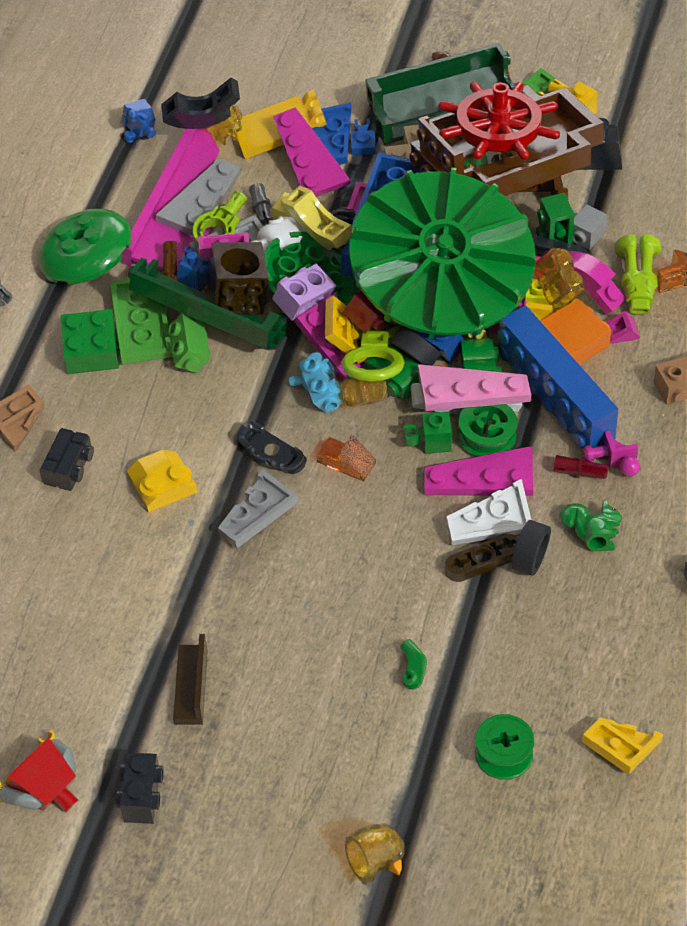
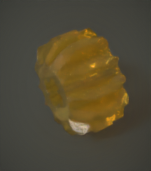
M351 378L343 383L342 392L347 406L358 407L384 401L387 397L388 389L385 380L369 382Z

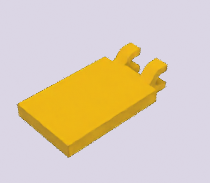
M314 89L306 92L301 100L299 95L232 120L245 159L284 145L275 123L274 115L296 107L311 128L327 125Z

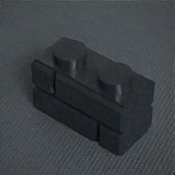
M65 428L59 430L40 468L42 483L71 491L76 482H81L84 475V465L86 461L90 462L94 454V447L91 446L88 434L77 431L75 433L73 430Z

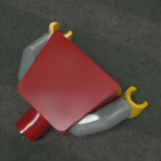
M52 730L47 732L49 738L46 740H42L39 737L38 742L40 746L7 777L5 781L7 786L4 787L0 781V801L32 810L39 808L43 811L55 801L67 813L78 802V799L67 789L76 778V766L72 750L56 739L55 733Z

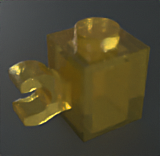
M232 105L230 107L231 117L225 121L206 127L210 134L223 146L226 145L225 140L228 136L236 141V132L242 130L241 119L243 116L238 106Z

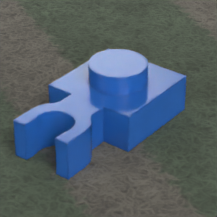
M354 119L355 131H351L352 155L376 154L375 130H370V119H367V124L363 126L358 124V119Z

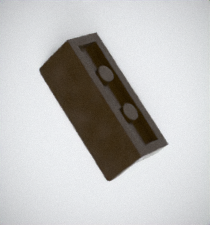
M199 634L198 645H178L173 713L174 725H203L208 655L205 634Z

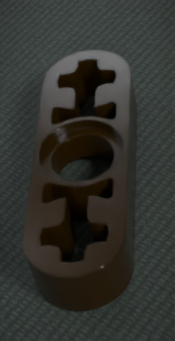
M503 534L451 555L446 561L447 577L452 581L462 582L512 562L518 537L513 534ZM507 545L509 548L513 547V550L509 551L508 548H503V546ZM485 553L491 559L487 562H480L475 557L478 554ZM454 565H458L460 568L463 567V570L459 571L458 568H454Z

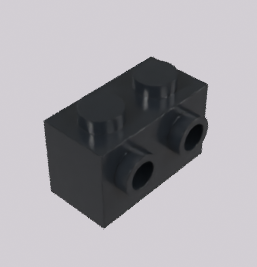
M127 752L126 764H121L120 781L123 782L122 790L117 791L116 807L121 808L124 823L154 824L155 810L160 808L158 785L163 783L164 767L159 765L157 754Z

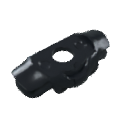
M247 421L239 429L237 440L245 447V450L248 451L253 457V461L258 465H265L291 474H297L305 467L307 458L300 449L282 441L256 422ZM272 443L279 445L280 450L277 454L270 456L265 453L267 445Z

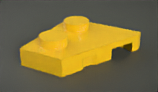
M332 296L326 300L325 338L329 343L334 344L347 354L353 349L358 348L356 341L360 339V335L353 322L342 313L347 306L335 296ZM366 357V358H363V359H360V360H358V361H356V362H357V363H361V362H363L364 360H366L367 357Z
M600 717L583 734L581 742L629 775L661 743L663 734L654 731L653 735L636 731L637 726L618 724L613 720Z

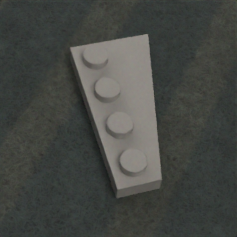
M219 158L158 212L155 221L194 237L193 225L197 218L204 213L211 212L215 206L220 207L241 174V167Z

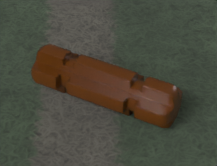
M165 241L163 243V275L177 281V243L175 241Z

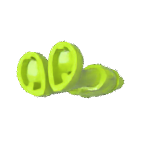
M629 234L619 238L614 248L615 253L619 257L625 258L626 271L621 278V287L626 295V303L630 306V313L648 314L653 303L654 291L658 287V279L652 269V259L661 253L662 245L657 237L649 234L641 236V271H638L636 261L637 237L634 234Z

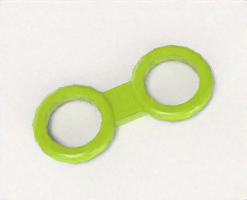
M392 320L391 322L395 323L396 326L390 330L368 331L364 333L358 329L360 335L358 340L362 341L361 347L353 349L344 356L341 362L343 371L351 378L369 382L383 381L399 374L405 364L403 356L396 350L388 348L389 341L402 325ZM366 357H381L392 362L388 367L378 370L361 369L354 365L356 361Z

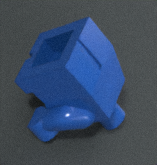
M142 99L124 104V114H122L121 123L130 129V131H125L124 140L127 143H132L136 138H144L146 136L153 138L156 135L154 130L156 119L152 107L147 101Z
M190 246L184 249V254L179 259L177 281L202 292L208 285L209 265H207L205 260L197 257L194 248L190 249Z

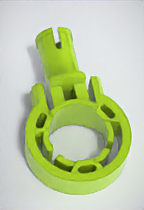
M235 190L224 206H215L211 212L204 213L197 218L193 225V236L198 248L199 229L200 236H204L205 229L211 226L223 229L226 232L225 234L236 233L235 229L240 223V218L236 214L247 201V197L242 192L237 196L239 191Z

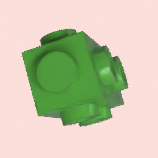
M181 313L175 321H172L168 330L175 367L197 373L210 359L205 324L196 318Z

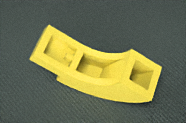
M299 186L281 201L298 224L326 249L338 248L349 241L352 230L351 224L334 217L328 212L311 190Z

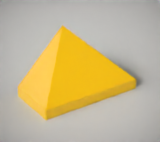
M526 302V306L540 321L555 312L552 305Z

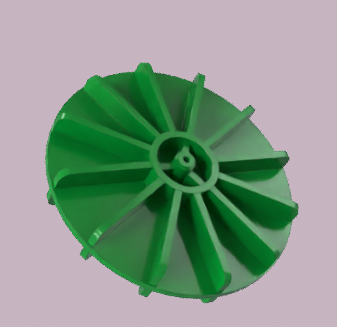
M451 167L450 172H422L414 174L412 170L405 171L404 177L386 184L368 196V200L361 207L352 226L349 240V257L358 290H362L368 300L385 314L384 320L388 323L394 320L410 329L428 333L429 339H434L435 335L473 333L474 336L481 334L483 329L498 323L517 309V306L525 297L534 275L536 262L535 246L527 225L529 221L527 216L521 214L498 191V184L494 183L492 186H489L477 179L456 174L455 167Z

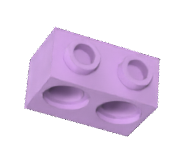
M315 264L309 268L303 267L290 278L285 277L280 280L276 285L277 290L272 299L293 321L332 295L336 284Z

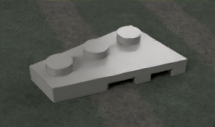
M263 469L257 475L258 480L254 486H249L245 491V498L242 502L233 507L218 527L220 536L237 549L299 503L297 494Z

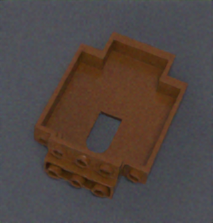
M526 85L522 93L532 98L538 105L552 101L557 103L558 108L556 111L542 114L541 126L556 129L560 132V137L556 140L538 135L531 144L525 147L529 152L528 159L522 160L516 151L507 152L510 157L479 168L465 166L464 162L473 157L476 147L467 143L461 135L446 139L439 135L440 130L457 126V114L450 112L430 120L428 116L418 119V140L411 142L409 159L412 166L416 167L421 173L450 172L451 167H455L456 174L477 179L489 186H492L494 183L498 184V191L502 195L508 196L591 165V148L603 143V122L566 88L539 96ZM468 117V120H469L470 122L477 120V119H473V118H469V117ZM528 118L521 119V121L530 122Z

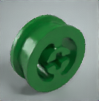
M507 404L463 408L459 416V444L465 452L473 457L512 450L516 442L517 416ZM488 421H492L488 428L487 437H483L488 427Z

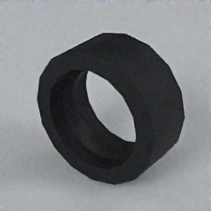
M403 325L390 340V343L396 349L419 365L433 366L441 355L428 341Z
M528 520L525 523L514 549L512 569L531 576L536 574L549 544L550 526L533 520Z

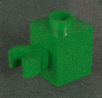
M449 411L423 413L421 427L415 424L404 425V435L413 434V436H406V446H415L419 442H424L425 454L452 452V430Z

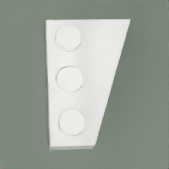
M522 479L514 482L513 486L503 491L498 490L492 493L491 497L479 503L474 502L448 515L446 522L451 544L458 545L488 540L503 534H520L525 523L531 520Z

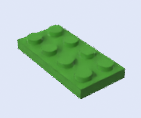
M130 279L110 281L122 365L173 357L165 305L129 290Z

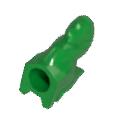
M606 500L603 501L601 513L590 514L588 508L579 503L564 506L559 516L561 522L568 528H574L577 536L586 542V545L592 552L613 551L615 549V545L610 539L619 534V530L613 527L620 526L622 515L610 506Z

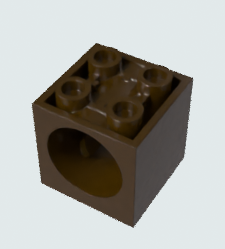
M262 242L211 243L207 275L211 303L238 315L263 314L269 277Z

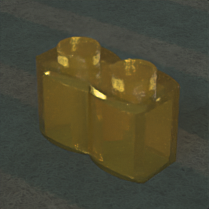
M551 248L535 263L534 275L542 286L545 299L553 308H563L584 292L582 277L574 270L571 254L565 249Z

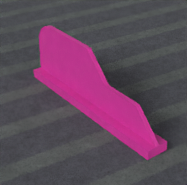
M207 127L185 129L132 229L131 245L122 252L123 264L131 266L133 261L138 262L143 257L147 259V265H149L154 258L159 260L158 270L163 271V243L165 241H175L177 243L178 272L179 259L184 254V249L189 246V243L194 242V237L155 221L158 212L215 162L220 150ZM213 227L207 228L203 235H210Z

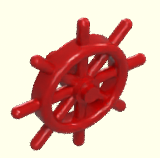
M472 82L470 89L473 93L463 99L460 104L441 101L438 105L442 111L457 114V126L442 129L439 135L443 139L461 135L467 143L476 147L473 152L475 159H481L485 151H516L522 160H526L529 157V152L525 147L531 144L538 135L554 140L560 137L558 130L541 126L542 114L556 111L558 108L557 103L552 101L538 105L532 98L522 93L524 89L522 82H517L512 90L505 83H496L493 85V89L483 90L477 82ZM468 117H469V118H473V119H477V120L470 122V121L468 120ZM528 118L530 122L521 121V119Z

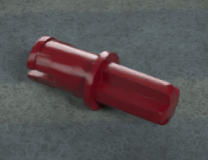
M556 455L553 471L577 475V478L584 475L606 479L609 467L606 464L584 461V457L578 459Z

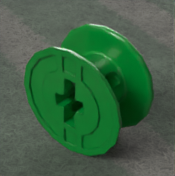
M497 714L487 718L479 726L476 733L475 758L480 769L488 776L499 780H512L522 776L530 768L533 761L534 733L529 724L520 717L511 714Z

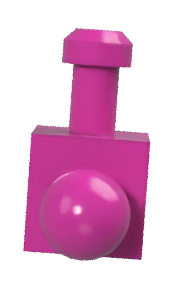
M610 431L605 432L603 446L592 448L589 445L583 449L584 460L592 462L594 458L606 456L610 469L620 467V471L625 476H634L640 470V463L637 460V444L626 446L614 440Z

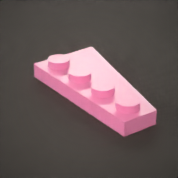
M418 364V376L425 411L531 402V391L527 375Z

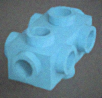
M315 352L298 363L302 374L289 377V383L292 387L303 385L305 390L309 391L313 404L326 414L344 403L341 393L342 388L335 379L334 367L327 358L323 359L320 353Z

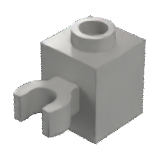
M586 204L578 214L572 208L575 214L573 242L590 250L606 233L608 215Z

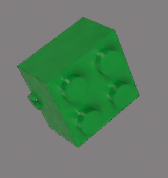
M112 309L61 315L62 348L67 374L119 369L117 351H120L119 341L116 340Z

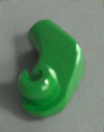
M407 639L400 646L408 661L406 672L402 675V680L406 688L415 690L423 683L427 668V658L411 639Z

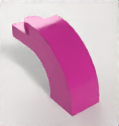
M577 251L564 252L542 268L556 287L564 284H574L583 288L606 315L611 313L626 299L611 280L616 274L602 261L589 254Z

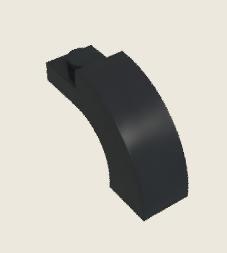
M230 77L213 92L199 97L186 96L179 92L174 93L161 104L163 123L182 129H200L225 121L231 117L230 107L240 100L238 81Z

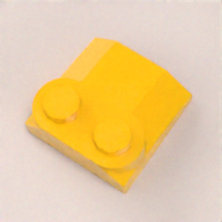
M160 450L138 459L127 470V475L148 513L198 492L197 486L192 479L191 470L184 465L176 451Z

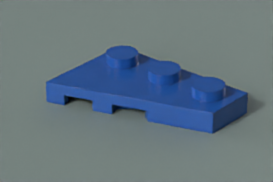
M351 102L322 108L321 110L327 125L312 128L339 165L348 163Z

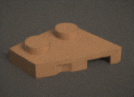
M29 384L0 401V434L14 451L19 449L44 409V402Z

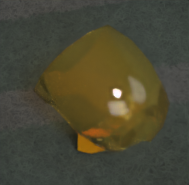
M386 823L366 825L354 830L346 837L345 851L347 860L352 871L362 884L374 881L376 873L381 870H389L400 875L402 870L401 860L404 856V842L392 826Z

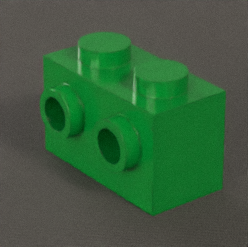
M565 193L540 198V209L537 210L539 226L536 227V234L540 237L572 244L575 214ZM547 250L549 253L555 252L553 250Z

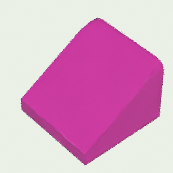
M627 311L606 321L611 329L610 342L612 344L641 338L634 318Z

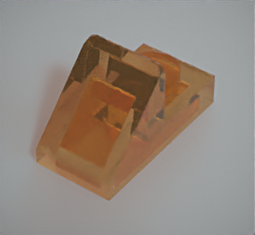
M676 249L673 250L672 266L658 269L657 289L659 293L687 286V253Z
M353 435L349 437L346 443L329 437L316 455L317 463L363 482L376 464V459Z

